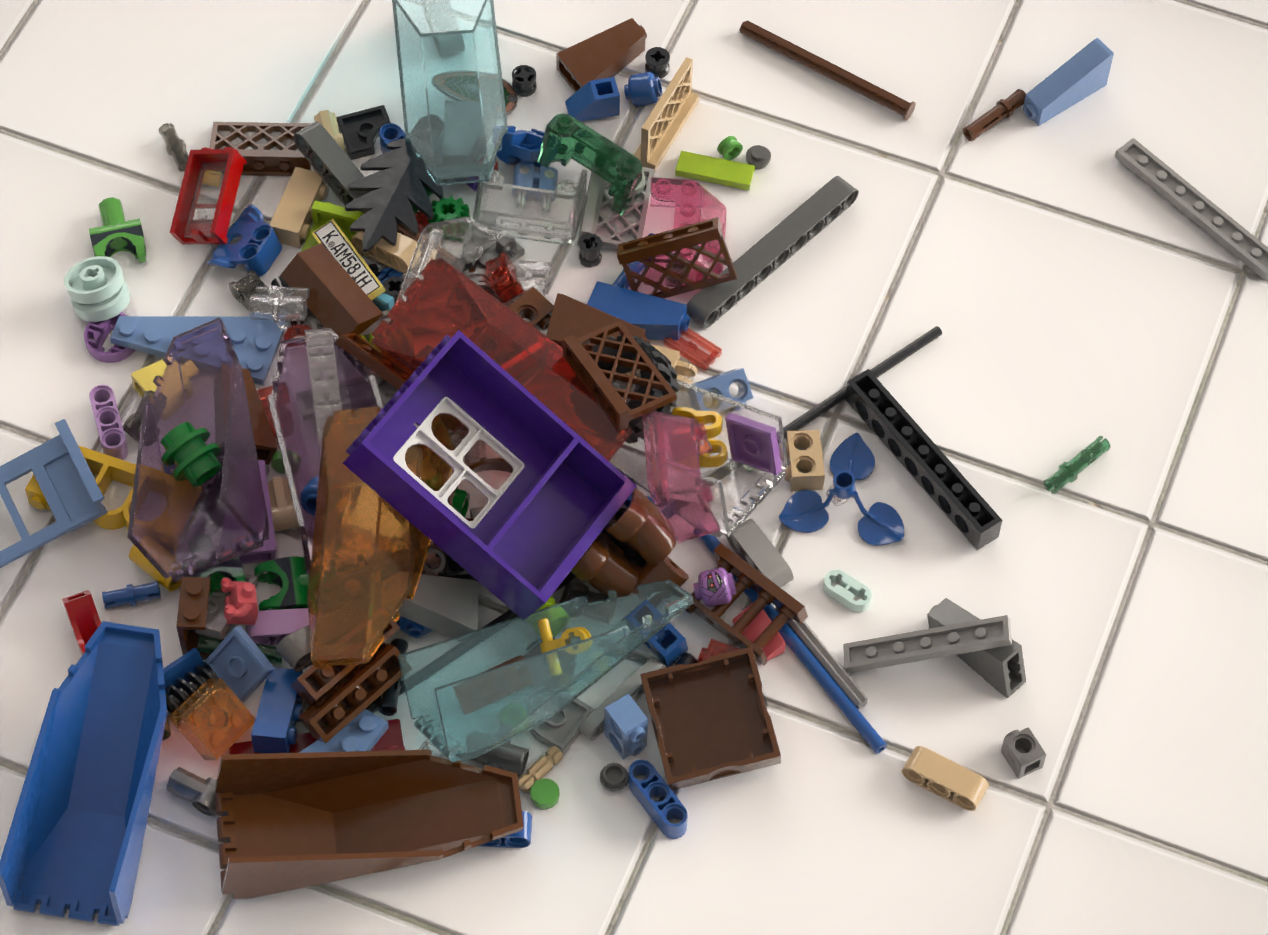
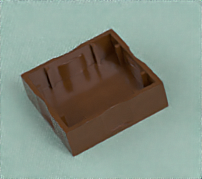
M752 646L715 655L698 663L679 664L640 674L667 785L671 790L781 763V754L772 720L764 700L762 682Z

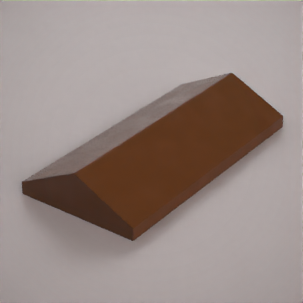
M322 243L297 253L280 275L336 341L339 335L349 333L360 335L384 316Z

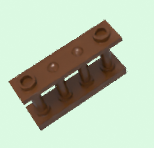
M720 543L713 550L717 560V566L714 569L724 568L727 573L731 572L737 577L735 584L736 595H732L730 603L718 605L709 610L699 602L701 599H696L694 591L690 595L680 587L677 590L681 601L679 605L689 614L696 613L741 649L752 646L755 660L765 666L768 661L762 649L787 621L795 620L801 625L808 617L805 606ZM745 589H754L758 592V598L733 626H730L720 618ZM774 604L779 608V614L752 643L741 633L766 605Z

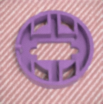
M123 312L108 320L89 322L84 331V340L87 351L96 360L115 363L125 360L135 352L133 349L116 344L107 352H104L105 348L102 347L110 331L114 330L119 316H127Z

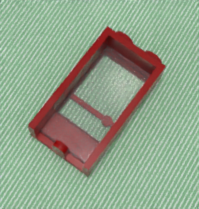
M204 147L201 150H190L169 232L182 245L227 244L228 238L226 236L243 166L247 163L238 150L232 147H224L223 149Z

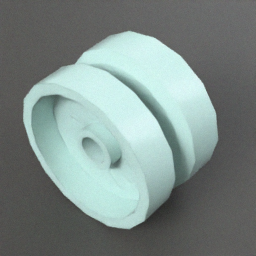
M97 256L82 260L71 267L64 277V285L71 298L73 309L78 318L84 321L99 322L108 320L125 310L130 302V292L124 281L121 267L116 260L110 257Z

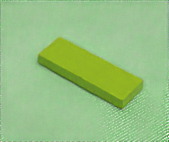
M682 150L675 169L676 176L748 191L750 190L755 173L754 165Z

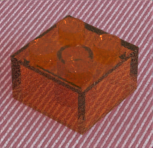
M222 678L208 679L168 717L204 760H217L255 722V717Z

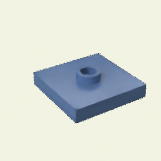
M241 625L234 627L205 660L217 675L220 685L237 706L244 704L275 669Z

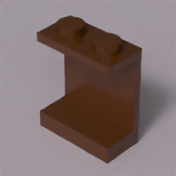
M182 577L176 624L182 655L196 648L202 660H206L213 652L214 638L198 634L195 630H206L211 578Z

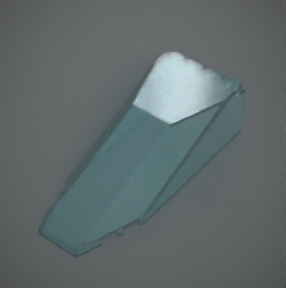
M391 0L405 140L412 143L416 156H421L425 162L426 171L437 186L489 181L496 164L497 151L502 148V138L508 132L493 0Z
M670 580L637 586L638 594L617 598L615 590L608 591L609 599L588 603L587 597L582 596L535 611L524 621L520 617H516L398 655L410 715L413 720L416 719L414 726L451 762L459 760L464 762L479 757L549 721L694 603L693 597ZM545 618L549 620L553 640L561 638L565 630L574 627L586 628L590 632L591 638L581 640L580 636H575L571 639L572 644L542 653L539 644L542 643L537 621ZM522 655L524 658L523 660L486 671L516 656Z

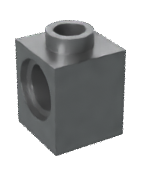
M1029 727L1021 731L1013 730L1008 733L1003 740L1001 748L1002 755L1018 779L1043 768L1047 755ZM1022 748L1028 753H1020L1016 749Z

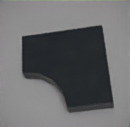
M384 105L336 117L339 132L342 133L344 145L351 160L375 154L374 145L379 137L380 128L385 124L391 123Z

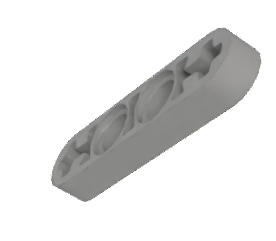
M655 657L649 659L583 721L579 731L590 741L595 740L604 732L605 707L628 693L636 702L645 694L640 674L663 669L666 666Z

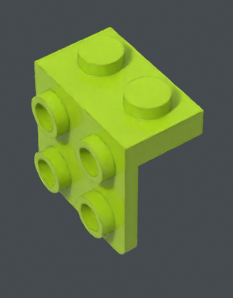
M315 200L312 206L313 226L301 252L318 245L312 232L334 219L351 242V238L358 231H350V226L364 212L345 211L344 207L336 206L330 202Z

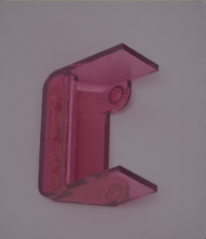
M657 411L644 414L642 418L648 488L654 503L678 543L721 531L720 525L710 509V502L713 501L711 488L709 485L705 486L701 480L699 455L713 451L707 439L704 424L698 423L694 418Z

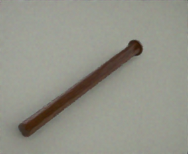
M748 20L742 22L739 29L741 34L902 115L904 120H908L913 114L916 106L915 102L912 101L910 103Z

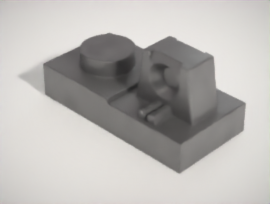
M506 233L505 236L484 250L482 256L477 258L473 269L474 271L475 268L484 269L493 279L502 272L503 265H511L525 254V249L515 241V238L510 233Z

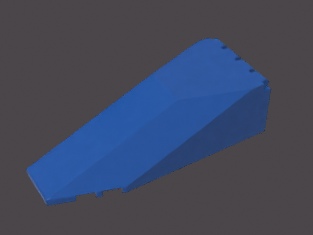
M103 621L84 646L85 652L76 665L71 664L68 668L66 679L58 689L54 688L52 690L0 859V887L6 905L12 906L14 910L35 913L39 904L40 914L64 918L66 910L70 909L69 919L93 922L95 914H98V923L119 926L124 923L125 918H128L133 900L167 717V705L159 629Z

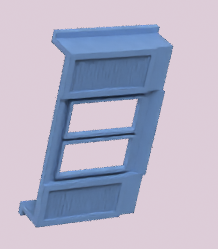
M65 419L54 423L60 435L0 466V495L22 539L0 551V568L108 513L102 502L105 498ZM30 472H33L57 521L32 535H29L6 487L7 484Z

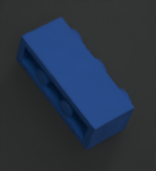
M274 667L275 669L266 678L251 733L254 752L267 754L289 753L291 744L295 745L297 739L296 723L297 721L301 722L298 716L303 713V699L293 689L291 684L303 674V670L296 672L294 669Z

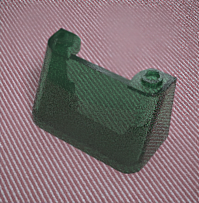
M557 114L546 125L537 162L546 168L553 162H561V165L564 167L571 159L578 162L612 184L608 191V195L614 197L612 210L623 216L642 193L646 184V176L641 161L571 115Z

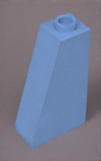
M1098 37L1091 41L1026 94L1023 106L1025 115L1040 126L1105 87L1108 82L1114 52Z

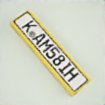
M334 219L312 232L318 244L322 243L371 300L386 291Z

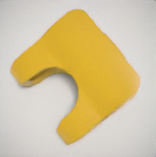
M677 407L672 410L674 427L668 432L667 438L674 469L678 471H691L701 467H720L728 458L727 447L720 440L710 439L715 438L722 431L723 422L720 414L714 411H697L687 407ZM713 453H720V454L714 455V456L709 455V454H713Z

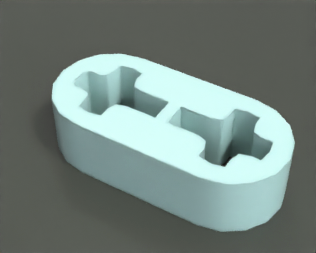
M831 570L826 573L823 589L829 597L854 612H864L870 607L872 593L866 585L841 570ZM837 580L841 582V585L831 586V582L835 583ZM860 595L864 596V599H863V600H862V599H860V600H858V601H855V600H854V596H855V597H859Z

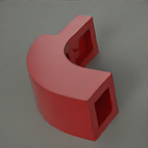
M89 590L62 599L81 655L85 652L84 646L101 624Z

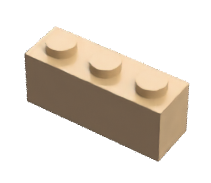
M299 167L294 169L269 224L281 244L301 248L304 239H307L311 230L314 201L321 202L327 198L329 186L326 185V182L315 171Z

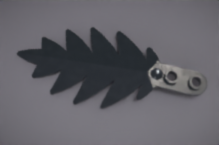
M435 116L422 118L408 139L404 138L388 143L387 149L391 151L361 164L360 167L362 171L379 172L370 174L349 185V191H371L353 200L345 207V211H368L350 226V231L364 232L362 241L363 252L366 253L371 250L381 238L390 245L396 246V221L414 236H417L418 226L412 205L428 219H433L432 205L424 186L438 198H443L442 185L434 167L436 165L441 168L442 160L433 148L444 131V123Z

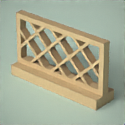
M685 58L642 126L641 144L632 157V163L655 169L656 171L698 104L699 95L691 92L693 59Z

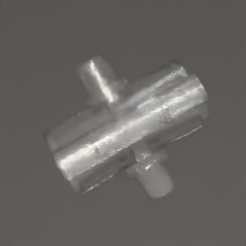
M275 285L270 287L257 286L256 294H252L249 300L250 318L253 320H273L281 330L288 327L287 321H304L307 315L306 298H309L310 290L309 288L277 287Z

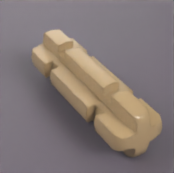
M551 746L545 752V756L539 757L526 770L527 773H523L518 778L519 789L522 792H529L537 780L542 779L553 769L552 765H557L563 759V753L556 746Z

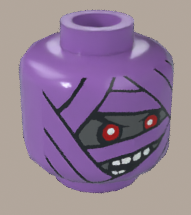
M724 568L702 571L698 576V582L693 583L696 599H702L707 607L730 603L732 595H736L732 573H727Z

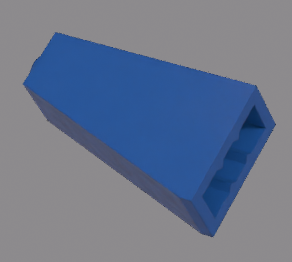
M599 281L596 282L587 303L589 306L645 329L647 340L678 341L682 331L686 332L690 323L686 304Z

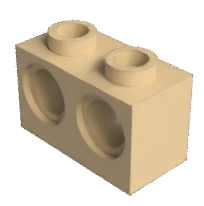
M787 431L786 442H781L782 458H787L788 465H784L785 481H790V490H823L825 471L820 431Z

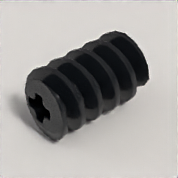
M203 661L204 667L197 665L194 667V673L190 671L185 673V680L182 678L175 680L176 687L171 684L166 686L167 713L172 718H174L175 714L182 719L185 718L183 708H187L191 712L195 711L192 704L193 701L202 706L204 704L203 694L212 699V688L219 693L222 692L217 675L205 661Z

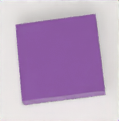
M730 412L725 417L732 460L777 476L782 471L776 428Z

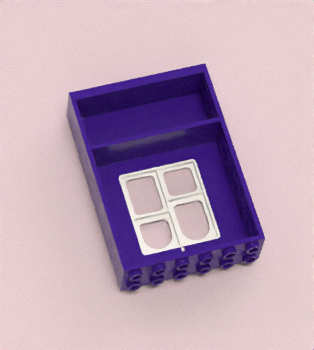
M459 330L452 338L446 335L431 351L390 401L387 402L358 438L348 447L345 452L349 456L343 462L348 469L523 621L547 602L637 487ZM438 414H451L469 430L467 436L453 451L448 450L433 435L431 424L434 417ZM477 440H482L513 468L511 475L497 490L489 486L463 462V457ZM416 444L425 445L452 467L453 474L439 491H433L407 467L405 453L410 446ZM463 480L468 481L487 498V504L473 521L466 520L447 501L451 493Z

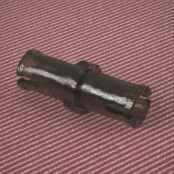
M172 123L163 124L158 131L166 144V151L173 157L178 170L185 172L189 157L186 151V144L183 139L179 138Z

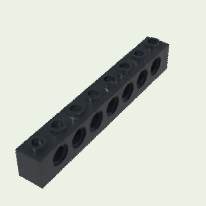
M867 369L848 380L845 400L975 549L979 550L997 539L1003 520L875 375Z

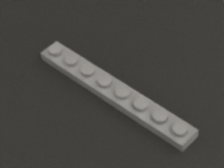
M1132 138L1116 150V159L1265 281L1268 279V247L1135 138Z

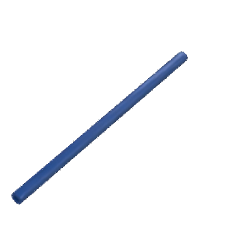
M701 521L694 526L693 531L715 556L713 550L721 542L709 527ZM732 573L734 581L737 582V577ZM752 588L743 591L752 603L758 598V592ZM772 604L770 606L766 605L763 608L771 621L779 614ZM786 622L778 632L787 646L876 754L881 753L887 747L885 741Z

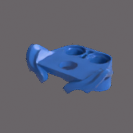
M251 204L243 210L239 218L229 228L226 236L228 238L227 244H220L214 250L208 265L235 269L237 265L243 264L250 277L258 278L266 274L282 251V244L271 225L264 222L260 210ZM242 237L238 243L230 244L232 239Z

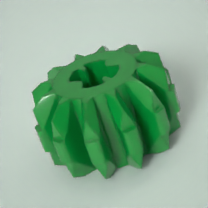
M451 194L447 199L443 197L439 201L432 200L431 205L434 217L432 220L428 219V226L430 229H433L435 235L443 233L446 239L451 234L456 238L458 232L465 233L466 226H469L471 220L469 215L470 209L468 204H464L462 197L454 200Z

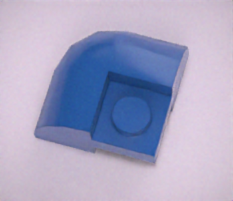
M502 126L492 128L491 144L494 153L501 161L506 164L519 162L534 164L538 168L540 166H549L553 162L559 151L562 137L534 128L531 131H516L515 126Z

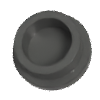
M761 145L752 146L746 152V161L749 165H754L755 169H763L771 161V152L768 148Z
M610 763L601 770L600 783L609 791H619L628 783V772L621 764Z

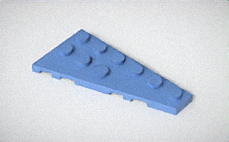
M119 316L110 341L112 344L162 358L170 357L174 361L184 364L192 360L198 368L216 373L220 372L223 364L248 369L254 383L264 386L287 327L288 317Z

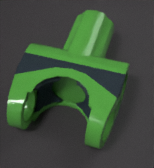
M114 197L103 199L98 206L102 226L89 228L94 257L104 256L111 258L113 254L119 251L131 252L138 259L139 263L146 262V244L140 218L125 221L121 201Z

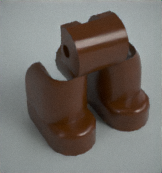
M637 488L632 492L631 503L628 509L617 521L612 518L605 526V529L619 542H626L646 562L642 566L632 563L624 556V552L601 531L586 553L570 571L580 581H587L599 592L611 599L622 601L633 592L643 603L648 600L657 610L689 579L688 574L668 557L676 545L674 526L668 517Z

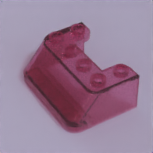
M651 177L650 206L675 208L673 229L719 217L725 239L726 206L708 190L694 180ZM718 239L707 242L704 249L717 254L720 249ZM684 248L680 251L679 256L691 261L696 251ZM662 254L656 256L653 262L666 268L671 258ZM700 254L695 264L708 269L713 259ZM675 260L670 270L683 276L688 266ZM716 262L712 272L718 275L722 273L723 264ZM650 267L645 277L658 283L663 273ZM691 269L686 278L696 282L700 281L704 274ZM666 275L661 285L676 287L679 281Z

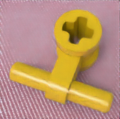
M545 618L537 621L542 643H539L541 652L546 656L549 672L552 676L561 673L556 651L564 649L568 653L575 654L586 651L591 645L592 637L586 628H569L562 633L561 638L553 640L549 620ZM575 636H580L581 642L572 644L571 639Z

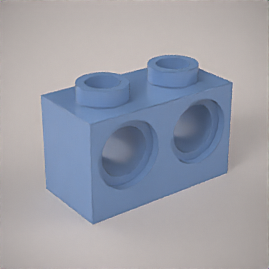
M735 368L688 385L697 411H714L722 415V409L731 407L732 410L740 409L747 406L746 401L753 399L744 368ZM732 383L738 386V394L735 397H732L729 393V387ZM708 391L714 396V402L710 406L704 400L705 394Z
M628 693L605 707L604 735L623 760L631 755L636 756L640 754L647 746L648 718Z

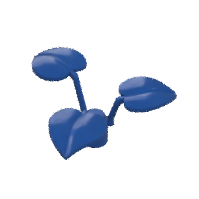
M854 433L846 438L831 456L830 470L834 475V488L829 490L826 501L822 503L821 496L815 491L801 490L788 499L783 511L779 515V520L788 528L797 532L812 533L822 529L828 523L829 514L825 508L829 506L835 495L841 499L853 497L861 513L864 515L859 520L857 527L859 536L866 543L882 546L899 542L904 538L905 532L903 521L892 506L876 502L870 507L868 512L858 496L855 480L867 478L875 468L874 455L859 433Z

